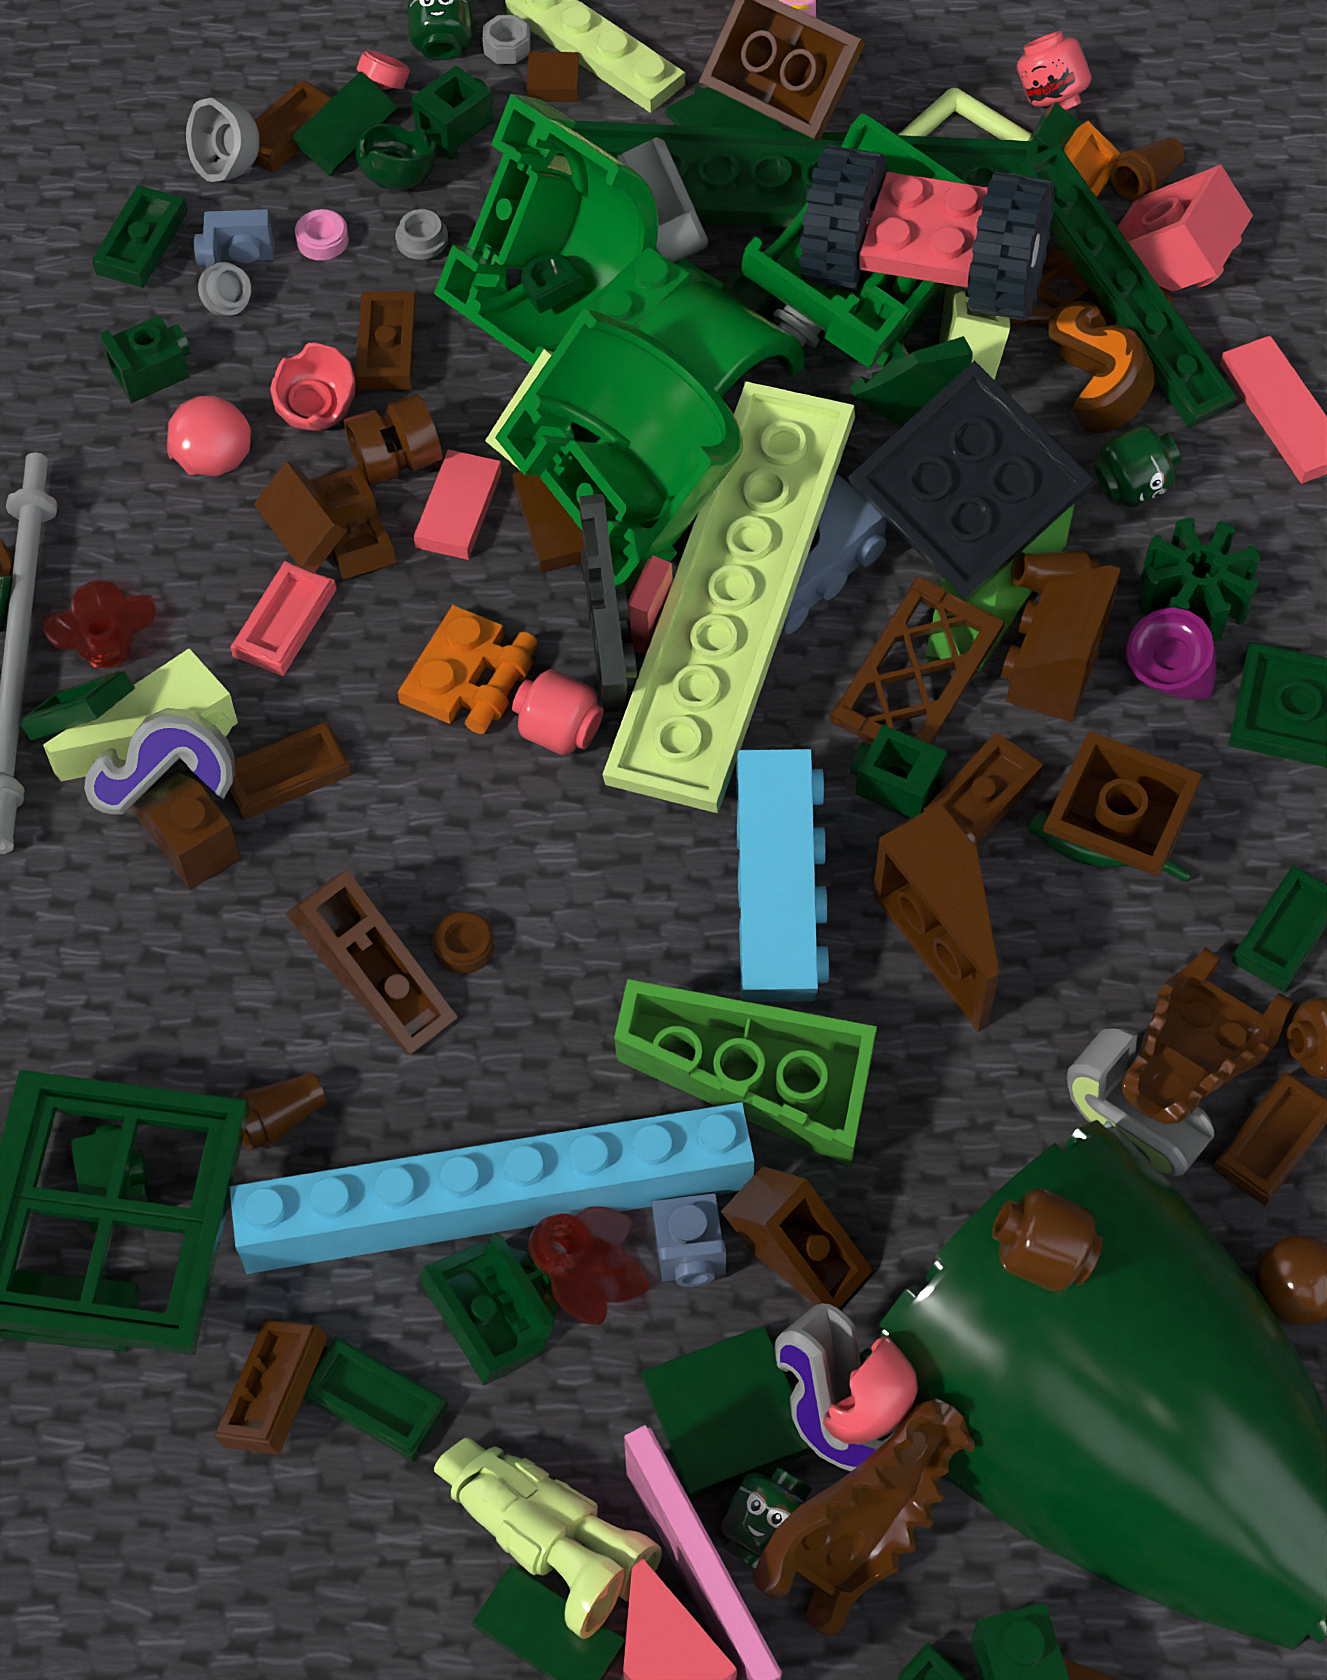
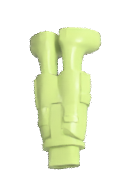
M465 1437L442 1454L435 1464L434 1472L452 1485L451 1498L461 1503L477 1522L495 1536L498 1544L506 1553H510L519 1564L533 1575L539 1574L543 1576L555 1568L570 1587V1593L565 1606V1622L567 1627L582 1639L589 1638L603 1625L611 1613L618 1596L629 1602L632 1567L643 1558L655 1572L660 1563L662 1550L656 1542L640 1532L623 1530L598 1518L597 1503L572 1489L568 1484L557 1479H551L546 1471L526 1458L521 1459L509 1454L504 1456V1450L497 1446L485 1450L470 1437Z

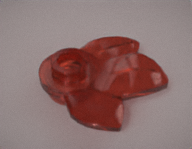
M93 580L79 587L74 593L71 601L72 609L45 615L42 619V629L48 641L54 647L76 649L78 654L86 659L91 666L110 668L122 663L129 656L133 635L151 624L156 614V607L151 595H137L124 599L120 589L113 582Z
M587 1207L576 1216L565 1213L548 1216L538 1222L529 1237L530 1255L535 1264L542 1271L550 1275L552 1292L557 1302L575 1319L595 1326H600L605 1321L607 1303H620L632 1300L644 1294L650 1286L649 1281L639 1266L620 1247L631 1230L632 1220L624 1214L607 1207ZM552 1243L560 1244L564 1247L567 1254L558 1251Z

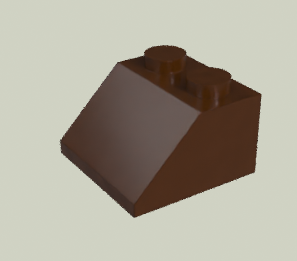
M1107 565L1048 580L1039 602L1029 599L1019 627V633L1026 634L1021 647L1010 646L1001 673V678L1010 680L1006 702L1073 723L1107 631L1121 568Z
M1088 731L1046 820L1043 831L1158 877L1171 857L1189 816L1202 774L1095 732Z

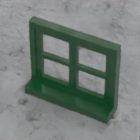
M19 1070L0 1140V1329L195 1356L229 1205V1187L233 1186L249 1115L247 1100ZM56 1112L124 1121L106 1196L37 1187ZM139 1123L207 1132L190 1208L121 1199ZM30 1213L99 1223L80 1301L10 1292ZM114 1225L184 1234L166 1313L96 1304Z

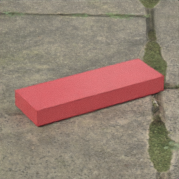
M1267 336L1223 352L1220 366L1300 483L1303 484L1326 475L1327 416L1273 338Z

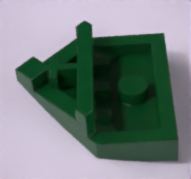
M964 336L912 352L910 355L903 343L897 341L891 347V361L879 372L873 373L872 379L861 376L849 388L857 399L888 420L903 427L972 363L973 351Z
M493 1233L488 1246L478 1243L424 1266L419 1281L483 1385L499 1379L541 1356L545 1349L546 1341L554 1327L556 1319L554 1317L571 1259L555 1253H551L549 1259L508 1246L504 1236Z

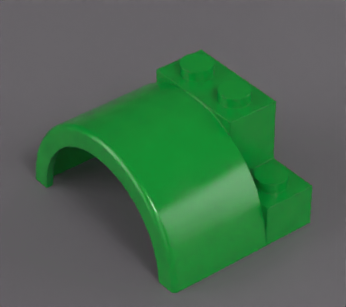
M510 94L491 144L503 153L502 159L468 246L452 245L434 294L533 366L544 349L552 352L555 351L577 319V312L647 247L654 251L656 250L658 212L653 193L642 176L575 132L573 128L576 122L541 99ZM563 153L564 156H558L557 154ZM550 253L563 255L583 275L586 290L541 314L526 297L522 283L508 291V267L523 270L529 261L540 255Z
M860 114L851 124L841 146L843 148L882 153L886 157L885 165H888V172L967 184L866 114ZM808 202L782 235L764 252L760 251L762 241L754 237L746 246L743 254V274L826 331L824 337L826 340L868 369L874 363L882 368L892 356L891 347L897 341L903 343L939 299L945 286L943 283L872 272L871 276L867 277V281L864 283L860 293L805 283V280H802L801 277L803 267H800V256L803 249L800 248V239L804 233L802 221L803 214L807 211Z
M649 247L577 312L578 317L583 309L597 311L617 318L645 332L691 365L722 398L743 374L768 357L778 356L786 361L787 372L792 377H795L805 366L804 350L795 336L724 292L725 284L689 261L682 259L679 263L675 264ZM572 422L571 428L574 435L583 441L596 443L600 440V437L593 432Z
M588 309L581 311L495 437L525 476H536L542 479L581 530L579 496L604 494L615 587L625 585L626 594H632L649 558L651 559L652 556L671 562L677 554L672 545L678 541L737 462L743 450V437L737 420L722 397L701 374L679 355L645 332L617 318ZM572 422L593 432L600 437V440L596 443L575 441L574 432L571 428Z

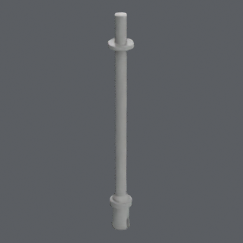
M30 453L26 456L22 489L9 494L6 501L8 513L18 519L19 522L0 681V854L9 853L14 848L13 834L16 810L24 801V787L14 778L41 523L53 519L56 516L58 507L56 500L45 493L48 458L41 453Z

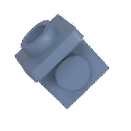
M268 209L204 212L203 234H195L194 237L197 266H205L207 269L209 266L223 261L251 263L256 260H274L275 243Z
M715 1193L652 1201L662 1282L676 1280V1283L680 1286L694 1287L710 1283L715 1279V1275L726 1274L725 1241L722 1240Z

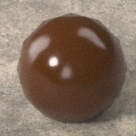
M1291 1235L1275 1242L1260 1257L1255 1274L1257 1289L1263 1295L1273 1314L1286 1324L1294 1326H1315L1326 1321L1327 1243L1316 1236Z

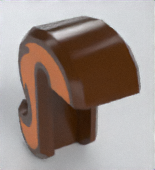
M1071 302L1057 309L1049 321L1048 330L1050 339L1060 344L1061 360L1094 376L1074 404V410L1086 431L1104 433L1123 426L1143 408L1155 385L1154 365L1142 341L1132 329L1118 324L1107 325L1098 307L1088 302Z

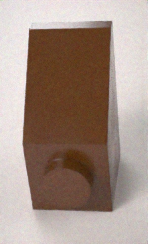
M178 771L150 787L130 807L189 889L194 888L241 859L229 821L199 782Z
M762 1166L721 1210L750 1251L814 1305L824 1303L839 1309L873 1271L805 1178Z

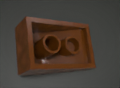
M735 0L699 82L820 141L866 41L779 0Z
M939 803L879 838L873 896L977 1032H980L988 1027L1000 972L977 843L969 826L959 818L954 820L945 807Z

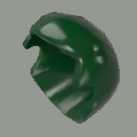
M379 123L363 131L357 142L356 159L364 175L377 186L383 189L405 191L419 186L430 175L435 162L438 141L432 140L430 145L425 129L421 127L409 132L398 125Z

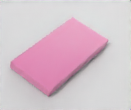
M644 1425L625 1435L627 1476L716 1645L737 1668L736 1680H781L782 1671L652 1429Z

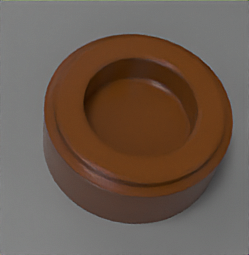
M467 911L452 913L444 917L437 924L433 932L432 941L436 959L442 967L450 972L457 974L476 972L482 969L493 956L494 937L492 928L482 916Z

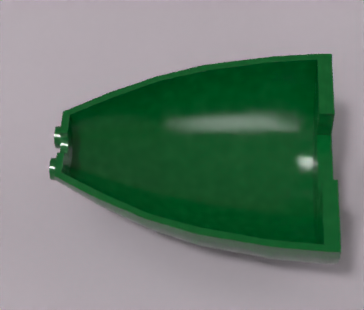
M1098 1120L1089 1122L1079 1127L1072 1134L1064 1150L1054 1143L1026 1165L950 1238L935 1255L938 1260L926 1275V1280L929 1284L923 1291L915 1284L903 1292L879 1325L884 1330L877 1339L887 1335L905 1355L916 1372L918 1392L911 1411L922 1402L929 1399H939L952 1405L965 1419L969 1434L975 1442V1448L972 1452L962 1449L954 1453L948 1464L949 1472L942 1477L1023 1536L1112 1585L1200 1621L1290 1650H1294L1307 1635L1319 1645L1327 1636V1410L1310 1373L1263 1295L1186 1199L1110 1121L1107 1120L1104 1125ZM1036 1188L1048 1190L1088 1209L1096 1223L1095 1232L1101 1234L1103 1239L1100 1256L1087 1280L1081 1285L1072 1283L1061 1292L1045 1290L1005 1271L999 1260L1000 1242L992 1238L993 1225L1002 1206L1008 1200L1018 1203L1025 1194ZM866 1348L859 1354L861 1365L872 1354L869 1348Z

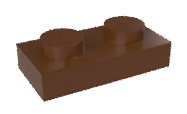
M415 291L361 292L355 374L358 390H412L417 308Z
M995 732L924 808L923 812L941 803L954 820L959 818L969 826L978 846L1041 777L1044 764L998 732Z

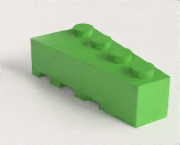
M627 979L614 1036L617 1061L715 1106L742 1102L747 1121L851 1167L877 1026Z

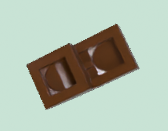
M360 466L310 480L347 529V532L332 550L343 580L397 564L394 547L378 515L374 495Z

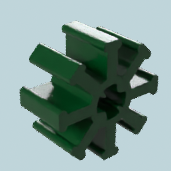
M1186 518L1178 520L1171 544L1163 541L1160 535H1155L1148 546L1141 579L1144 583L1139 604L1144 614H1150L1153 609L1169 606L1168 608L1189 610L1203 619L1212 633L1213 641L1221 640L1228 616L1235 619L1236 624L1243 625L1249 615L1259 584L1258 580L1254 579L1260 560L1259 554L1252 545L1248 546L1247 550L1229 554L1236 529L1234 526L1223 521L1217 522L1209 545H1201L1194 529L1195 519Z

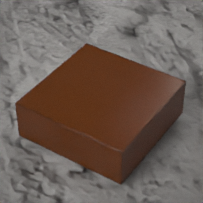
M528 52L527 97L541 99L544 102H578L579 52Z

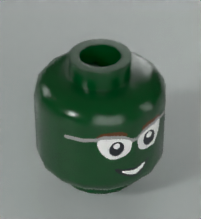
M408 0L409 40L413 47L423 53L426 58L434 61L453 60L472 43L473 14L471 0Z
M1143 424L1102 444L1099 449L1100 461L1093 465L1098 481L1112 503L1120 500L1127 507H1135L1172 489L1176 483L1174 466L1180 464L1182 460L1175 442L1168 433L1159 436L1151 427Z
M779 1467L776 1468L771 1478L761 1473L752 1472L747 1474L719 1520L720 1530L727 1537L723 1548L756 1569L764 1549L778 1526L800 1505L806 1502L805 1500L812 1488Z

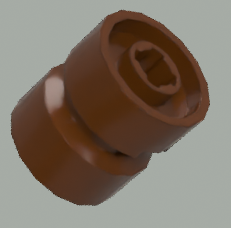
M419 394L389 403L386 414L381 415L376 410L371 409L344 419L345 432L356 465L360 466L369 487L398 478L401 467L405 466L415 472L442 462V450L433 420ZM389 431L396 450L388 453L381 434Z

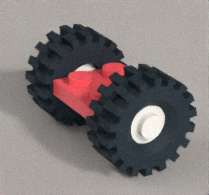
M831 145L824 148V153H821L818 158V168H814L813 184L812 188L808 189L806 198L808 202L807 211L803 214L802 221L804 233L800 239V248L803 249L800 256V267H803L801 277L802 280H805V283L860 293L864 283L867 281V277H870L872 272L967 287L968 295H970L968 306L971 312L1023 321L1030 317L1032 306L1037 298V288L1040 287L1043 264H1045L1047 256V243L1051 233L1050 223L1053 218L1052 204L1054 201V184L1052 180L995 172L988 186L981 187L888 172V165H885L886 157L882 153Z

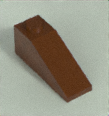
M348 869L333 876L285 912L323 964L407 1055H411L458 1018Z

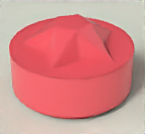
M374 50L363 51L356 68L358 72L362 71L381 90L391 88L404 89L410 73L409 67L403 62Z

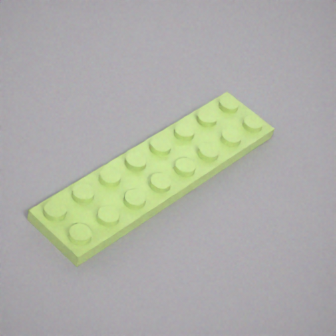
M750 382L745 383L734 413L743 437L742 454L697 514L602 774L605 785L714 813H719L737 761L738 750L741 749L855 419L854 405Z

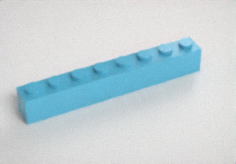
M741 1102L230 1186L235 1246L246 1274L651 1207L652 1201L713 1193L716 1196L739 1192L754 1176V1157L743 1103Z

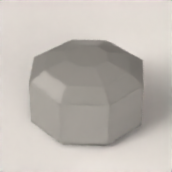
M497 15L483 25L484 54L496 64H517L528 56L531 43L530 25L517 15Z

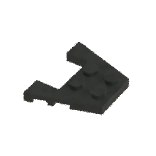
M604 494L579 496L580 518L585 548L581 549V568L583 582L585 581L588 616L591 621L601 704L604 713L625 711L626 694L633 692L636 684L635 678H637L633 643L622 644L621 637L628 636L627 621H629L625 585L615 587Z

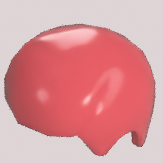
M317 342L307 343L299 354L291 358H283L276 369L275 377L270 387L276 413L295 429L323 431L339 423L347 415L355 396V378L351 362L336 347Z
M196 396L180 404L168 422L167 453L169 459L174 458L188 475L198 474L218 477L237 469L249 453L251 427L241 411L225 399L216 396Z
M887 1335L874 1342L871 1346L872 1354L858 1370L852 1371L849 1385L852 1395L836 1405H831L824 1415L823 1425L834 1438L846 1444L859 1445L888 1435L900 1426L912 1409L918 1392L916 1372L905 1355Z

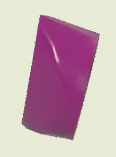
M1172 607L1153 611L1142 618L1130 632L1126 647L1128 665L1136 677L1150 688L1168 696L1194 700L1211 698L1217 669L1212 633L1203 619L1189 610Z

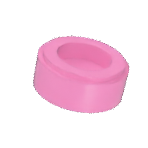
M320 209L308 212L298 220L295 226L298 249L304 256L313 260L335 258L346 249L349 242L346 221L340 214L331 210Z

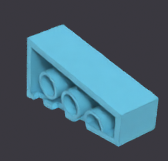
M811 749L738 750L735 789L736 797H738L736 798L737 848L740 851V859L738 860L739 908H741V918L739 919L741 1001H815L818 989L817 983H828L829 980L828 946H816V923L827 922L826 886L815 887L814 864H825L824 827H813V805H823L824 801L823 769H812Z

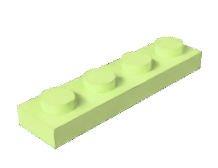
M505 0L507 15H517L530 25V30L561 52H579L580 65L650 113L685 86L684 71L579 0Z

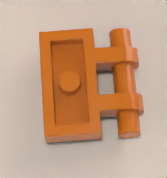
M452 605L398 690L399 702L451 724L459 709L464 707L471 710L465 720L467 728L474 733L484 734L492 720H499L509 705L507 696L516 681L524 680L532 668L533 660L531 656L538 647L539 642L533 635L527 632H520L512 645L501 647L499 645L504 638L503 625ZM485 667L494 670L495 673L487 685L479 687L475 685Z

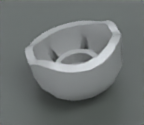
M206 98L197 101L193 105L186 127V143L188 154L195 170L206 181H228L245 174L247 169L255 162L259 151V131L252 115L241 105L224 98Z

